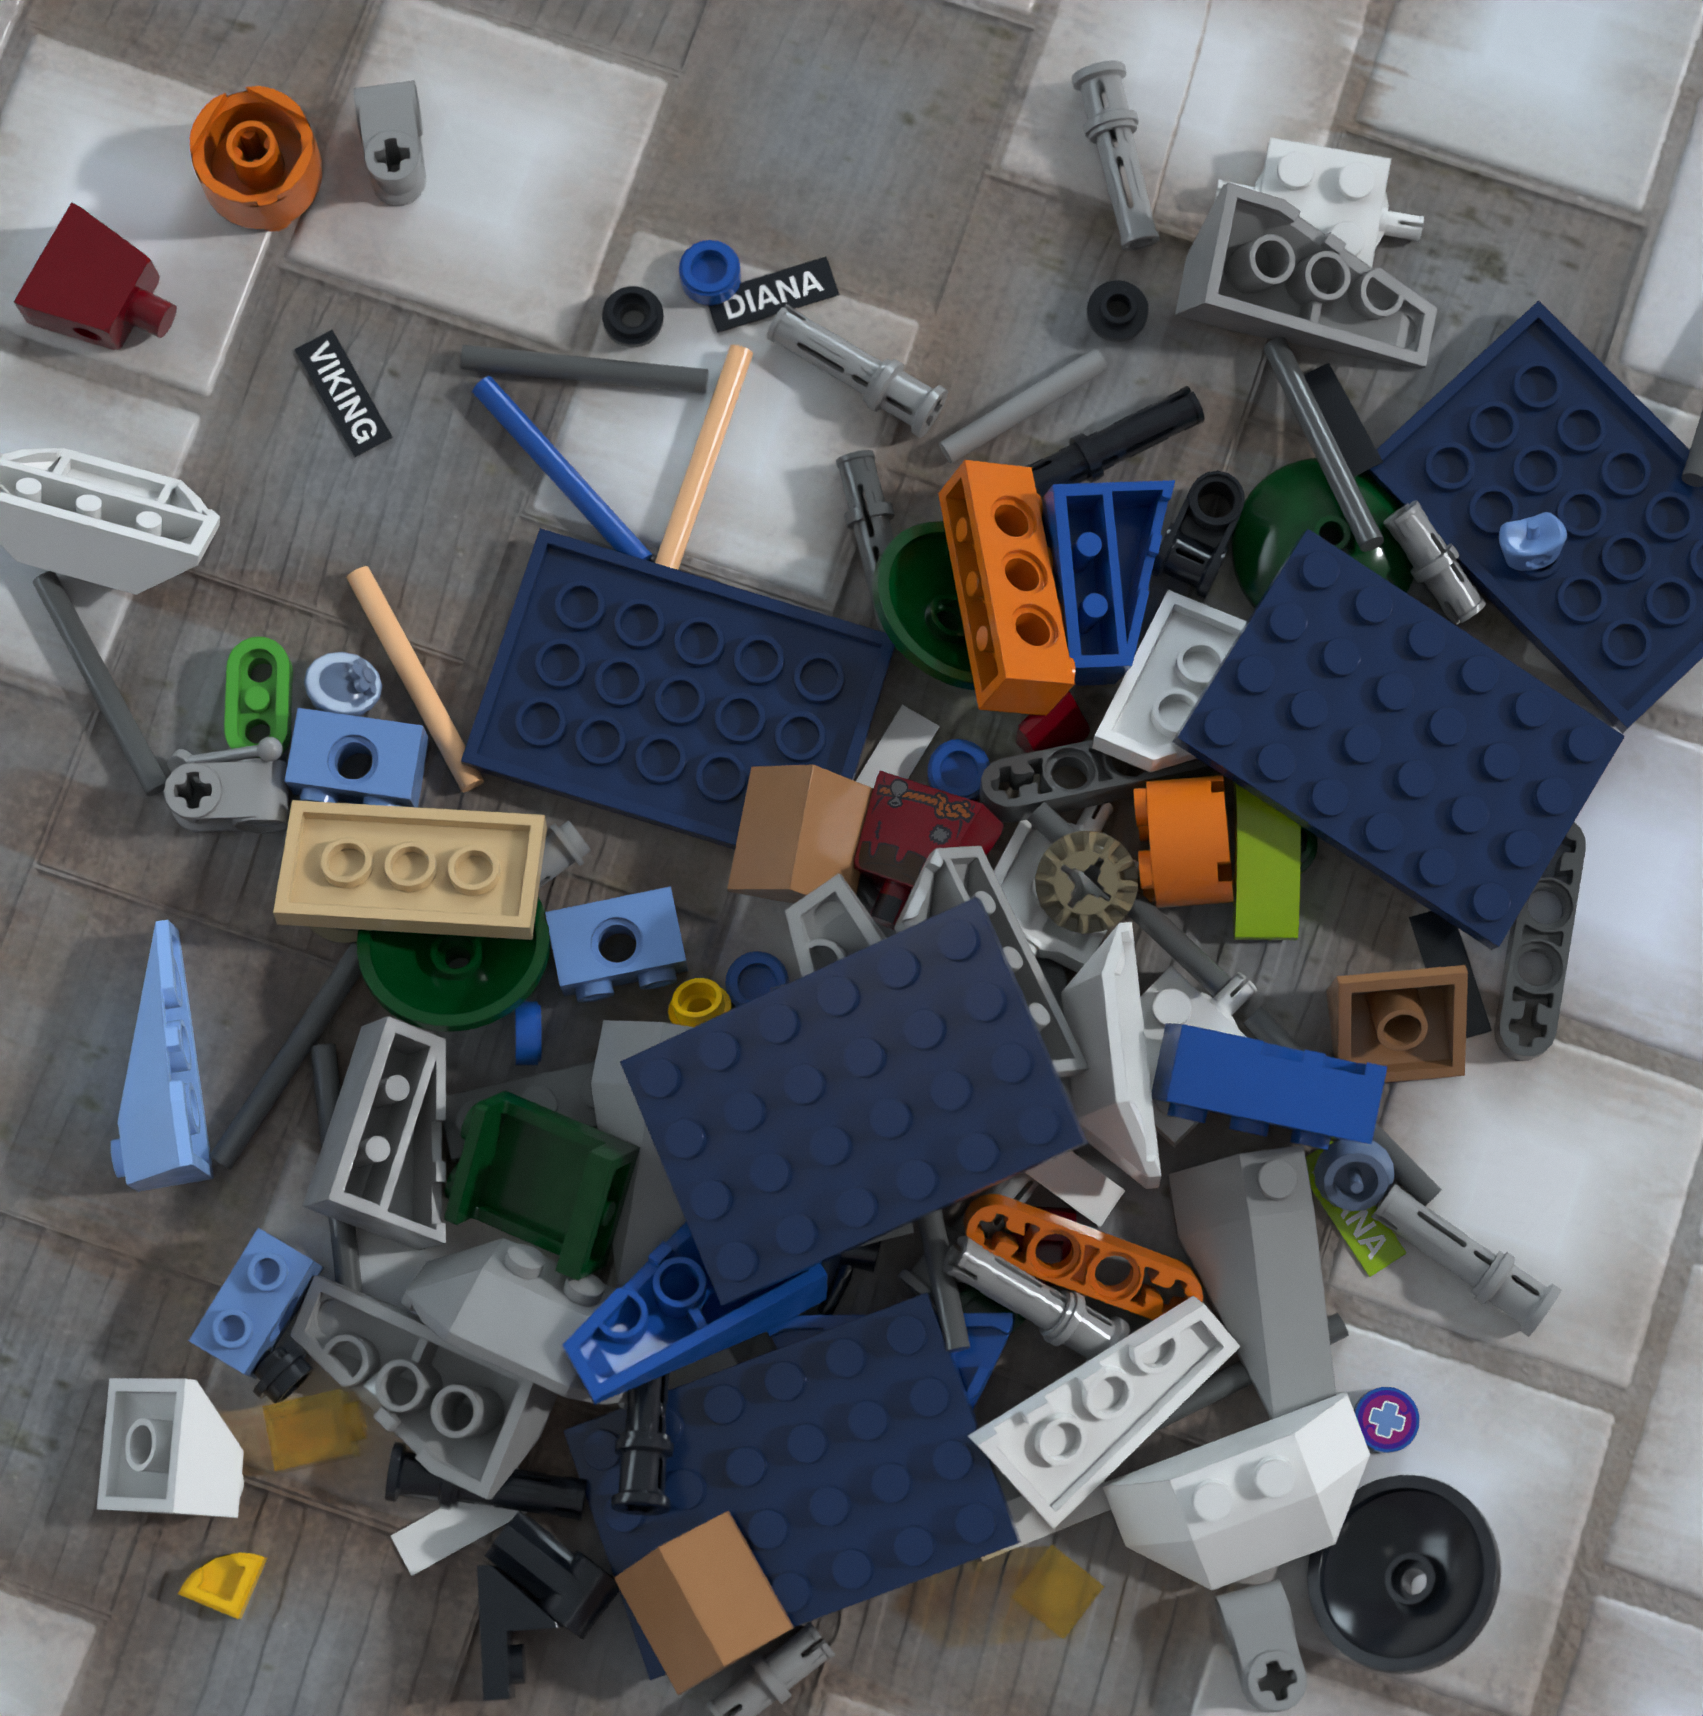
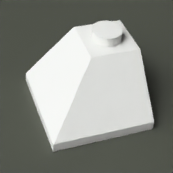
M109 1378L97 1509L238 1518L239 1499L244 1486L242 1473L244 1451L197 1380Z

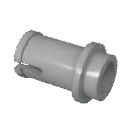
M569 820L560 827L556 823L550 826L553 833L548 835L545 840L539 889L576 862L579 866L584 864L585 862L582 857L591 851Z

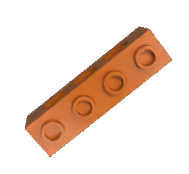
M964 460L938 495L978 709L1047 716L1075 685L1076 670L1074 659L1069 657L1062 622V609L1057 597L1052 572V552L1050 547L1047 546L1042 522L1043 503L1041 496L1036 492L1032 467Z

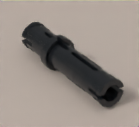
M1185 386L1166 398L1124 417L1098 432L1096 431L1088 436L1080 433L1070 438V445L1024 467H1032L1036 492L1042 499L1053 484H1075L1085 480L1093 483L1103 478L1104 471L1129 457L1131 458L1181 431L1203 423L1205 420L1204 412L1195 393L1191 392L1188 386Z

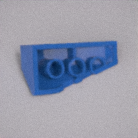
M685 1222L667 1242L662 1241L648 1255V1261L622 1288H617L563 1344V1349L594 1404H597L767 1332L826 1300L827 1273L820 1263L734 1303L721 1306L687 1222Z

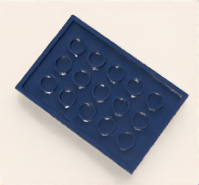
M1538 300L1376 450L1383 463L1365 472L1400 507L1418 500L1438 535L1441 536L1446 545L1453 544L1459 553V557L1456 560L1467 578L1623 734L1703 659V486H1690L1682 480L1690 449ZM1544 512L1552 513L1564 524L1567 531V539L1558 558L1553 563L1531 571L1515 570L1506 563L1499 544V532L1502 524L1533 517Z
M540 528L461 763L489 775L735 850L751 767L813 764L854 780L896 647L885 632Z
M1307 529L1299 537L1172 742L1493 950L1500 947L1625 736L1313 531Z
M978 897L963 902L620 1061L721 1306L734 1303L1088 1144L983 902Z
M930 1293L921 1294L668 1390L666 1434L671 1437V1442L674 1444V1455L667 1459L664 1496L671 1500L670 1511L666 1514L651 1516L631 1515L617 1512L611 1508V1496L617 1494L619 1490L621 1456L615 1454V1441L619 1439V1434L625 1432L626 1409L621 1408L563 1430L579 1478L587 1479L585 1495L614 1578L659 1546L729 1511L793 1627L1021 1543L993 1463L968 1437V1435L980 1428L952 1353L946 1351L945 1341ZM620 1590L619 1592L650 1681L667 1675Z

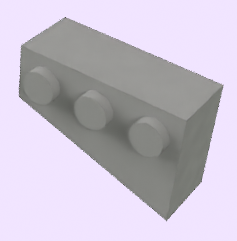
M389 1016L361 1027L302 1207L416 1250L446 1244V1223H441V1183L446 1182V1161H441V1122L446 1121V1039Z

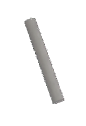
M1092 349L939 442L941 451L951 464L1107 370L1108 367L1105 359L1098 349Z

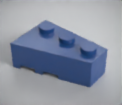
M1175 480L1053 484L1042 498V522L1047 546L1050 547L1052 552V572L1057 597L1061 604L1062 622L1069 657L1073 658L1075 662L1074 686L1116 684L1133 665L1150 592L1148 591L1154 560L1159 553L1162 535L1160 534L1167 504L1172 497Z
M1166 1023L1151 1093L1153 1100L1169 1103L1167 1116L1206 1123L1208 1112L1231 1117L1229 1129L1267 1137L1269 1125L1292 1130L1291 1143L1328 1150L1330 1139L1372 1144L1387 1066L1368 1062L1367 1064L1355 1063L1328 1057L1325 1053L1306 1049L1301 1051L1265 1043L1262 1040L1185 1024Z

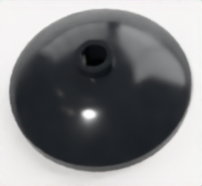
M1397 1475L1375 1480L1356 1490L1335 1545L1310 1554L1307 1575L1310 1603L1315 1618L1326 1637L1343 1654L1367 1668L1390 1674H1413L1434 1669L1465 1651L1482 1632L1494 1610L1501 1581L1500 1554L1494 1533L1484 1515L1473 1502L1448 1484L1417 1475ZM1425 1574L1427 1583L1424 1590L1418 1594H1412L1410 1586L1413 1579L1418 1575Z

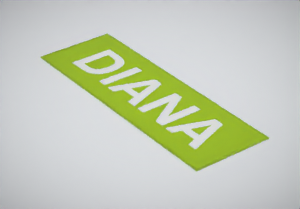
M1317 1149L1305 1157L1311 1190L1368 1276L1371 1277L1407 1252L1391 1229L1372 1218L1377 1209L1375 1205L1366 1210L1349 1211L1332 1205L1322 1197L1315 1184L1314 1168L1319 1155L1324 1150Z

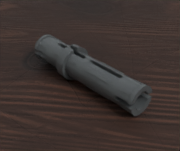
M861 450L836 459V465L840 471L849 511L844 514L846 526L848 529H854L878 629L885 632L875 609L872 581L879 554L881 555L888 544L894 539L890 520L895 517L892 503L885 502L875 464L874 452L872 450ZM864 492H865V496H866V500H867V507H868L869 514H868V512H867V508H866V504H865V500H864V495H863ZM870 517H871L872 524H873V528H874V532H875V535H874V536H873V532H872V528H871L872 525H871Z

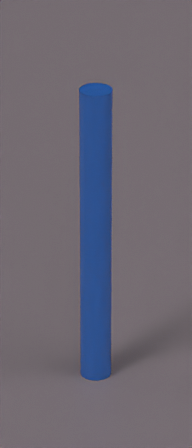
M487 376L479 381L473 388L472 393L615 551L649 561L653 554L491 376Z

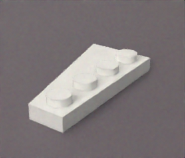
M1192 1296L968 1435V1437L989 1458L993 1465L1041 1518L1055 1529L1241 1346L1207 1306Z

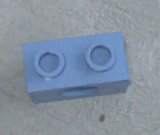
M297 708L285 783L293 795H300L299 801L332 803L342 801L366 805L418 807L430 739L423 725ZM362 753L373 758L372 767L364 777L347 779L341 776L342 765L351 755Z
M671 886L545 912L559 985L564 997L576 994L577 1002L602 1000L615 994L613 986L639 982L640 989L660 988L676 983V973L688 971ZM614 934H626L636 941V949L633 955L626 961L619 963L606 960L601 955V948L608 937Z
M258 1228L192 1334L189 1342L244 1375L256 1379L257 1376L253 1372L273 1352L302 1305L314 1275L319 1276L324 1267Z

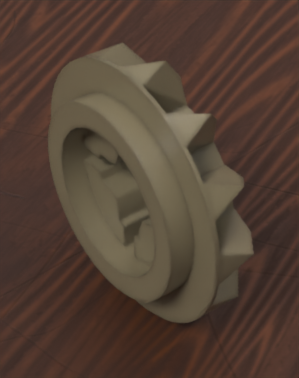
M1077 831L1061 837L1044 852L1036 871V892L1040 906L1058 926L1081 934L1096 933L1110 929L1128 914L1134 904L1138 891V873L1130 853L1116 839L1096 831ZM1100 857L1104 860V863L1099 869L1101 873L1097 881L1104 887L1103 891L1112 896L1111 899L1107 900L1101 895L1097 897L1089 893L1083 900L1079 899L1074 907L1071 906L1069 902L1074 896L1072 892L1076 884L1069 878V873L1062 869L1063 865L1070 869L1076 868L1084 872L1090 865L1094 866Z

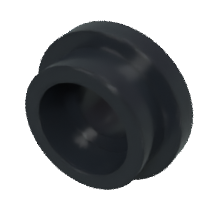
M1121 280L1109 281L1097 287L1091 294L1087 305V319L1092 330L1101 338L1113 342H1123L1137 336L1143 330L1149 312L1148 302L1142 291L1135 285ZM1113 301H1121L1128 306L1129 313L1123 317H1114L1108 312L1107 305Z
M627 286L615 291L606 300L602 310V321L607 335L615 343L624 347L636 348L649 344L659 335L663 327L664 314L659 299L651 291L643 287ZM629 311H638L645 317L644 321L636 327L626 326L622 322V318Z
M282 1345L276 1348L253 1372L260 1379L253 1392L260 1399L267 1396L276 1406L281 1404L313 1372L314 1368L304 1359L307 1352L300 1345L290 1352Z

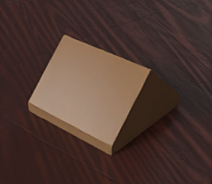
M813 764L751 767L727 889L728 892L795 904L839 873L857 895L861 873L855 869L854 859L874 788Z
M1466 965L1336 976L1326 990L1334 1058L1355 1063L1367 1064L1368 1062L1387 1066L1384 1083L1465 1076L1468 986Z
M729 1511L659 1546L614 1578L678 1695H681L794 1628Z

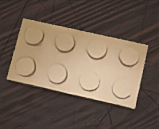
M292 800L273 910L277 925L532 940L547 832L545 815Z

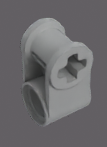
M415 80L354 88V102L359 134L363 144L365 163L370 173V180L375 194L381 201L390 205L402 206L412 203L421 195L426 182L421 143L423 128ZM400 164V170L391 172V165Z
M250 758L236 762H192L183 764L173 770L167 778L164 788L165 799L179 825L188 831L198 833L218 831L269 833L287 829L289 821V787L285 783L288 763L279 759L270 762L262 758ZM194 788H204L207 796L201 797L199 808H189L186 800L193 797Z
M1276 1579L1215 1596V1606L1220 1627L1228 1650L1233 1656L1242 1692L1247 1701L1256 1709L1267 1713L1285 1711L1297 1705L1304 1696L1307 1678L1295 1638L1292 1613L1280 1580ZM1267 1663L1272 1664L1276 1673L1287 1672L1290 1684L1280 1689L1282 1699L1276 1701L1272 1691L1261 1692L1258 1687V1679L1267 1675Z

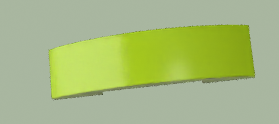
M1234 783L1235 874L1233 876V939L1297 940L1300 910L1301 826Z

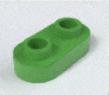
M251 637L245 639L233 648L228 657L226 666L224 733L231 749L258 745L259 743L249 741V733L257 725L270 727L269 737L277 738L281 742L282 754L289 745L291 738L293 668L283 647L270 638ZM260 664L270 665L272 667V674L269 679L264 682H255L251 679V673L256 666Z

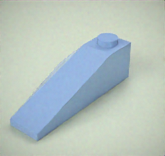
M168 919L155 922L118 1116L120 1138L111 1140V1157L117 1178L125 1177L126 1185L137 1192L214 1179L212 1161L209 1156L210 1147L179 930Z

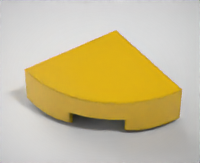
M239 1552L214 1558L192 1572L178 1594L236 1619H242L267 1557Z

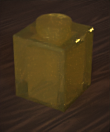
M341 1389L262 1406L276 1472L288 1473L359 1457L358 1441L367 1439L366 1421L360 1401L350 1402L348 1392Z
M1049 1545L1008 1598L1056 1637L1064 1640L1105 1586L1054 1545Z

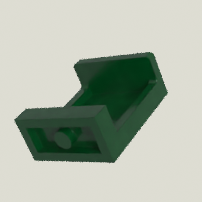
M506 1090L473 1105L465 1116L461 1128V1137L465 1140L460 1161L451 1171L446 1182L445 1197L449 1201L444 1220L458 1225L468 1219H475L559 1256L555 1271L577 1281L606 1266L640 1147Z

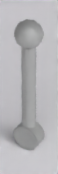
M266 737L258 745L196 755L179 749L169 758L167 765L172 772L179 766L192 762H232L258 757L265 761L273 762L281 756L283 748L277 738Z

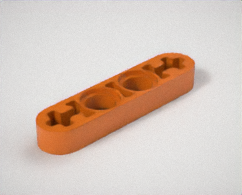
M988 1194L980 1196L971 1202L965 1211L963 1224L967 1237L1031 1276L1155 1320L1192 1296L1201 1302L1203 1301L1202 1287L1196 1274L1190 1266L1180 1260L1004 1195ZM996 1214L1003 1215L1006 1228L1024 1236L1022 1252H1017L1019 1247L1016 1237L1005 1232L996 1231L992 1239H985L979 1222L981 1220L992 1222ZM1030 1223V1227L1025 1232V1224ZM1050 1234H1061L1067 1237L1072 1244L1068 1256L1061 1262L1053 1264L1045 1263L1038 1259L1035 1251L1039 1241ZM1115 1255L1128 1260L1131 1265L1130 1273L1121 1283L1106 1285L1096 1279V1267L1106 1257ZM1149 1267L1147 1273L1151 1283L1161 1287L1171 1288L1175 1280H1180L1186 1294L1185 1297L1174 1296L1169 1304H1164L1159 1290L1143 1284L1144 1268ZM1141 1288V1294L1137 1296L1136 1293Z

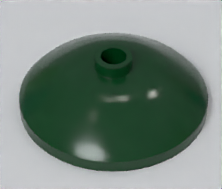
M1316 458L1299 460L1275 470L1258 483L1246 498L1240 519L1232 535V563L1239 586L1245 597L1256 608L1301 534L1309 529L1319 535V532L1325 528H1332L1340 534L1341 542L1334 545L1335 547L1407 593L1414 579L1411 574L1413 566L1399 543L1383 524L1391 514L1401 508L1400 505L1366 472L1354 477L1384 538L1383 543L1379 547L1363 552Z
M934 521L914 525L902 531L888 544L875 566L872 592L878 618L895 647L917 668L948 685L975 690L944 522Z
M539 897L532 940L360 929L357 936V956L360 970L369 991L376 1001L385 1010L403 1022L415 1027L439 1032H456L479 1028L511 1013L530 996L538 985L547 966L550 953L549 925H547L545 910ZM456 958L469 960L468 964L461 968L454 969L448 966Z

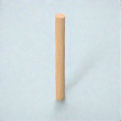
M730 345L655 560L657 564L679 570L753 356V352L743 346Z
M363 566L352 571L346 578L460 790L463 793L473 790L481 785L484 779L478 770L461 763L466 746L368 566Z

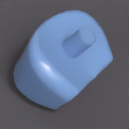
M1544 512L1522 520L1506 522L1502 524L1499 532V544L1506 563L1511 568L1520 571L1537 570L1553 563L1558 558L1567 539V531L1564 524L1550 512Z

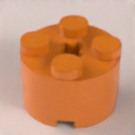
M264 86L245 87L246 91L229 96L226 93L221 94L205 105L196 117L191 129L189 141L195 173L208 201L225 219L246 228L265 229L271 232L281 231L307 210L314 201L321 186L323 162L311 126L300 106L289 96L275 89Z
M1223 775L1147 781L1146 788L1134 789L1136 826L1139 829L1140 841H1150V850L1138 851L1141 889H1143V895L1150 902H1156L1157 908L1234 902Z

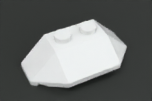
M66 448L21 449L5 454L0 453V544L20 563L137 595L197 566L220 526V516L212 509H207L201 498L178 479Z
M1132 922L1119 923L1061 993V1011L1089 1069L1082 1075L1059 1078L1087 1142L1144 1188L1150 1189L1159 1188L1161 1170Z
M1344 1392L1104 1482L1102 1486L1125 1547L1210 1590H1215L1335 1545L1370 1453L1348 1394Z

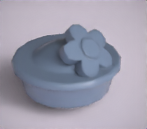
M346 652L327 653L315 659L307 668L304 678L307 696L318 711L361 717L379 701L382 691L379 673L372 664L358 655Z
M1338 1140L1331 1143L1328 1150H1324L1319 1155L1314 1168L1315 1184L1322 1197L1332 1205L1349 1211L1366 1210L1379 1203L1390 1191L1394 1180V1164L1386 1149L1373 1140L1372 1144Z

